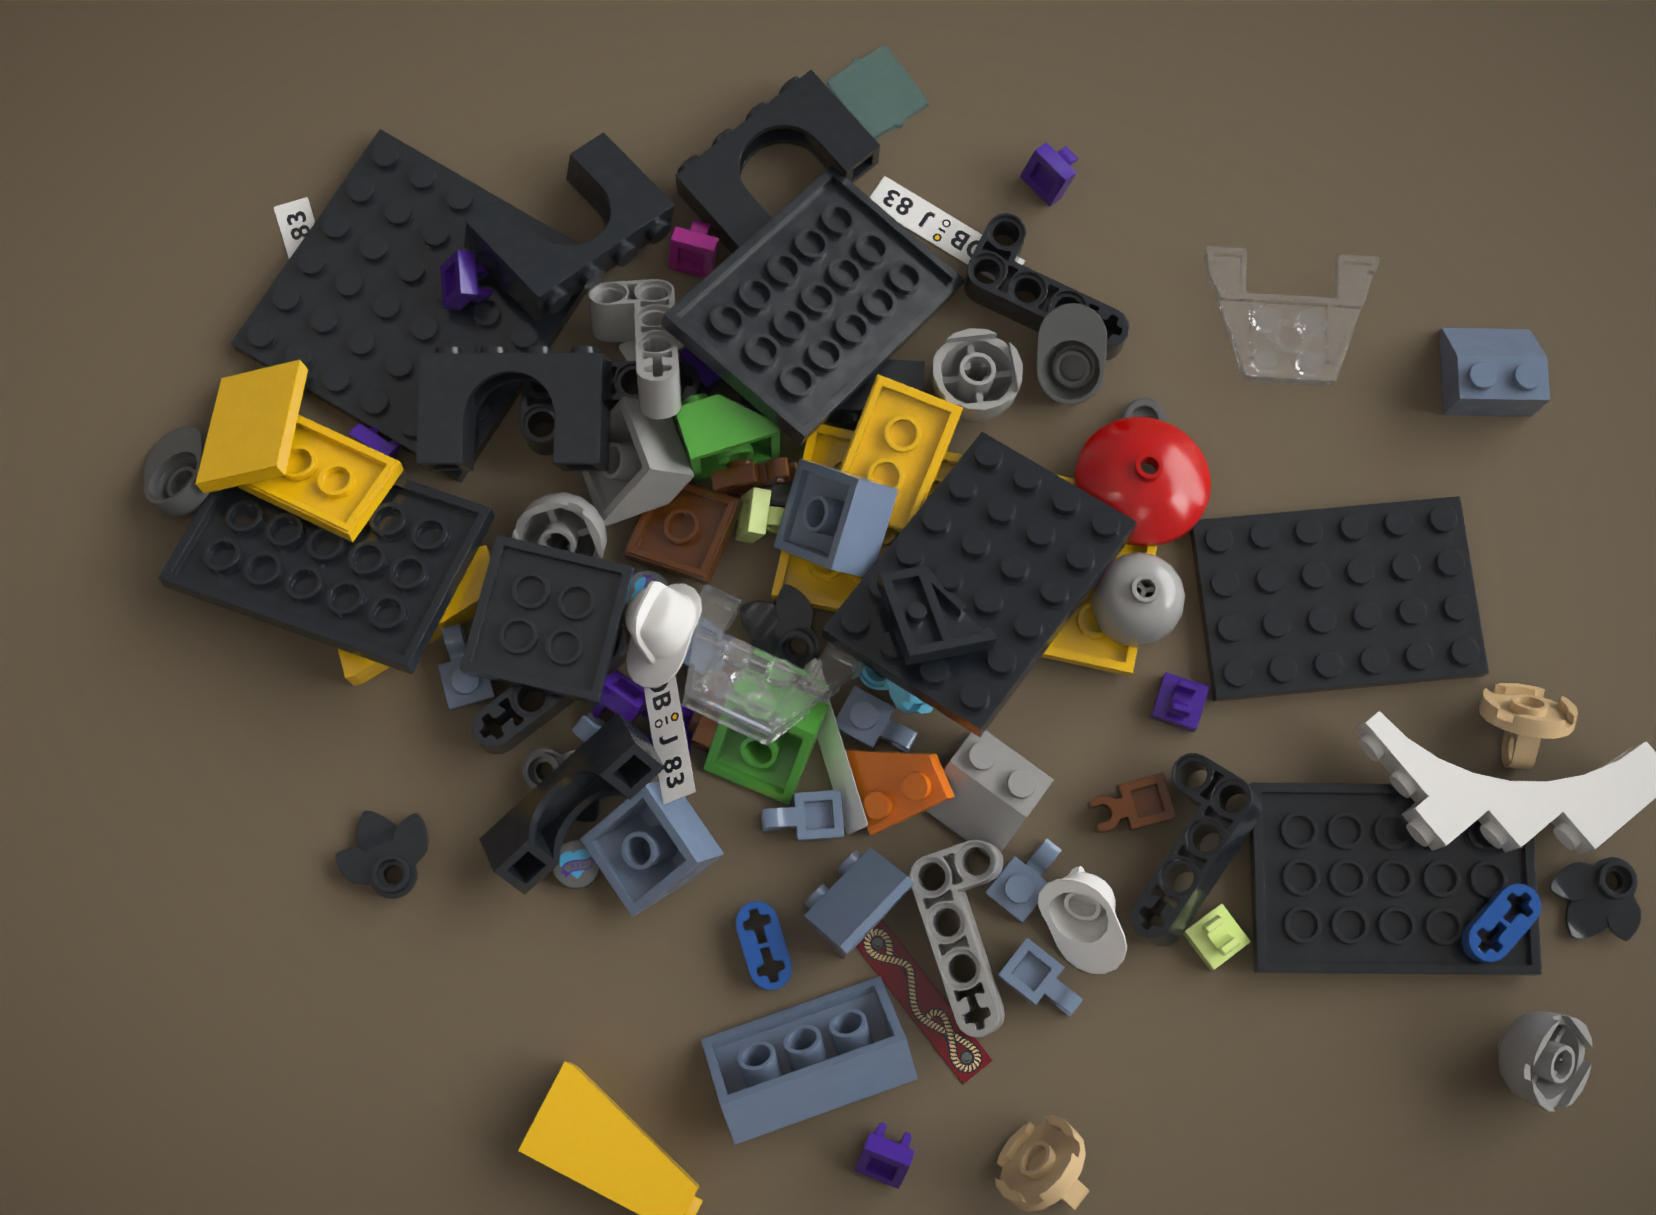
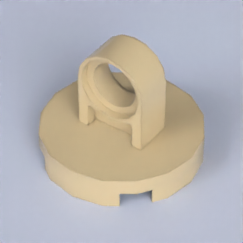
M1519 683L1495 684L1494 693L1490 692L1487 688L1483 690L1479 711L1480 715L1487 722L1504 730L1501 746V757L1504 767L1531 770L1537 758L1541 738H1561L1570 735L1574 731L1578 716L1577 706L1563 696H1560L1559 703L1543 698L1545 689Z
M1053 1115L1045 1116L1048 1122L1036 1127L1031 1122H1028L1008 1139L999 1154L997 1164L1002 1167V1172L1000 1175L1001 1180L995 1178L996 1187L1002 1196L1014 1207L1026 1212L1043 1210L1059 1200H1062L1070 1208L1076 1210L1090 1192L1078 1180L1086 1156L1083 1138L1065 1119Z

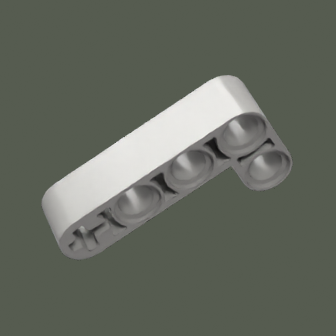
M659 279L615 281L596 285L590 289L588 294L594 337L604 342L635 341L636 374L641 413L652 419H666L676 415L682 406L678 340L660 325L663 315L675 305L673 285L668 281Z
M981 840L966 841L923 856L913 864L909 875L910 879L914 882L912 890L956 1023L966 1035L975 1038L984 1037L997 1031L1003 1024L1005 1017L1004 1005L965 892L993 881L1002 872L1004 863L1003 855L999 848L992 843ZM983 848L990 857V866L982 875H975L969 868L968 859L974 850ZM937 863L945 872V882L941 888L934 891L927 887L924 875L929 866ZM947 909H953L957 912L961 921L959 930L953 936H948L942 932L939 925L940 916ZM963 954L971 957L976 964L975 976L968 982L959 979L954 971L955 961ZM983 985L985 992L976 993L975 997L980 1008L988 1007L991 1016L984 1019L985 1027H983L981 1021H972L970 1013L976 1010V1003L973 995L963 998L962 990H969Z

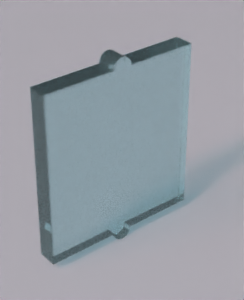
M886 44L861 60L853 59L852 66L827 81V86L875 140L895 127L898 129L902 128L904 121L929 106L928 100Z

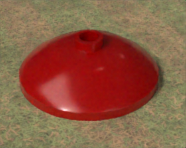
M1149 417L1123 418L1097 430L1083 446L1074 470V485L1137 522L1135 533L1126 543L1133 546H1158L1179 539L1199 521L1210 497V471L1200 448L1179 428L1165 421ZM1141 465H1151L1155 469V473H1145L1141 469Z

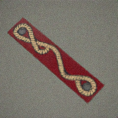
M882 919L856 947L875 972L881 976L882 981L961 1083H966L993 1060L975 1037L968 1036L960 1030L951 1006Z

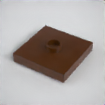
M688 482L669 504L639 515L623 555L628 560L709 586L743 507V503L739 498Z

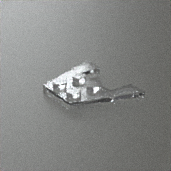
M1207 246L1204 251V262L1243 381L1333 386L1355 331L1354 328L1360 311L1366 301L1372 278L1377 271L1379 257L1339 254L1335 260V298L1246 292V248Z
M705 583L700 594L702 611L693 634L682 706L768 746L809 714L810 709L822 699L828 700L839 692L840 686L850 678L856 679L860 676L865 665L829 642L812 671L808 672L743 640L726 634L740 611L742 600Z

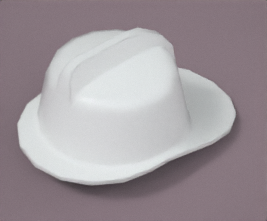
M651 581L628 604L625 622L631 638L628 644L626 663L631 678L644 688H657L668 683L678 673L702 611L701 598L693 587L687 584H671L666 586L661 582Z
M1078 866L1073 868L1067 876L1051 881L1039 892L1038 906L1064 958L1076 968L1091 974H1106L1116 970L1125 959L1127 943L1115 914L1116 899L1112 888L1107 882L1094 874L1086 873L1083 867Z

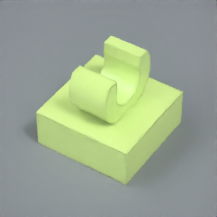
M753 487L741 496L743 507L738 516L735 540L754 543L766 535V532L778 533L785 508L770 506L771 490Z
M1222 903L1183 932L1185 938L1210 971L1215 970L1251 942Z

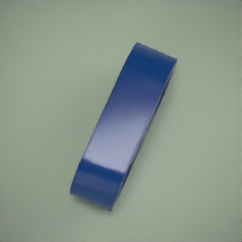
M1517 883L1502 887L1490 898L1462 933L1461 943L1464 952L1469 958L1476 962L1489 963L1501 960L1510 952L1537 920L1541 912L1540 898L1535 890L1525 884ZM1521 896L1524 899L1521 908L1525 914L1513 915L1506 921L1503 917L1512 906L1507 898ZM1497 926L1499 930L1491 939V943L1496 948L1494 950L1486 949L1481 951L1478 948L1481 939L1477 933L1489 932Z
M761 901L749 902L740 909L736 917V929L753 982L759 988L767 991L778 990L786 985L792 973L791 959L777 914L770 905ZM753 910H758L761 917L769 916L771 923L764 926L767 942L758 944L753 930L745 931L743 923L750 920L749 912ZM766 948L770 949L774 962L782 961L785 969L778 972L779 980L770 983L767 976L759 977L757 974V969L761 968L764 964L760 950Z

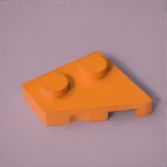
M845 749L868 822L867 830L870 836L879 834L955 797L939 758L935 753H900L897 751Z

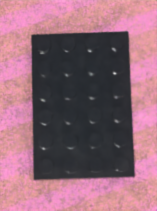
M831 166L663 315L660 325L800 446L961 288L965 279L836 168Z
M981 432L823 627L822 638L978 737H981L1135 533L1137 522L986 433ZM926 566L941 581L945 590L954 593L968 606L965 613L983 630L989 626L995 632L997 640L992 649L906 666L877 587L879 575Z
M399 477L354 542H351L236 486L209 493L158 579L166 588L412 675L495 516L490 507Z
M1460 496L1201 519L1190 530L1213 702L1482 677L1489 673Z
M1256 782L1249 784L1261 802L1260 817L1250 831L1254 973L1542 975L1539 916L1510 952L1501 960L1489 963L1476 962L1464 952L1461 943L1462 933L1466 926L1502 887L1517 883L1525 884L1537 893L1534 837L1521 848L1505 852L1502 848L1494 847L1485 839L1480 831L1482 824L1476 820L1447 846L1432 851L1429 846L1424 847L1420 845L1408 832L1406 827L1408 821L1402 816V813L1415 802L1411 797L1405 798L1392 784ZM1521 896L1507 898L1512 906L1503 917L1506 921L1513 915L1525 914L1521 908V904L1524 901ZM1497 926L1489 932L1477 933L1481 939V943L1478 946L1481 951L1486 949L1494 950L1496 948L1491 943V939L1499 930Z

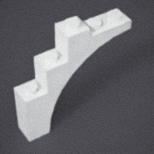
M1380 711L1367 718L1354 729L1355 733L1360 737L1358 744L1363 752L1373 761L1379 760L1390 772L1389 780L1393 787L1405 798L1411 797L1415 802L1402 813V816L1408 821L1406 827L1410 835L1420 845L1424 847L1429 846L1432 851L1447 846L1478 820L1482 824L1480 831L1485 839L1494 847L1502 848L1505 852L1521 848L1551 822L1555 826L1553 832L1557 839L1566 848L1581 854L1598 848L1656 798V752L1647 741L1628 748L1601 768L1584 775L1553 781H1509L1472 773L1437 758L1407 738Z

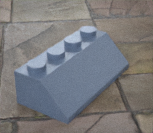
M881 976L701 1039L719 1103L735 1145L918 1079L906 1036Z

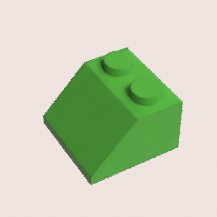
M696 394L681 402V410L675 415L678 435L694 474V484L712 479L711 472L727 469L726 464L733 460L751 459L755 464H760L780 458V430L767 417L719 394L710 397L707 394Z
M744 669L727 698L703 770L789 805L830 705Z

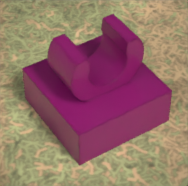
M693 220L690 230L675 226L670 239L668 269L701 278H706L715 270L719 238L708 235L711 224Z

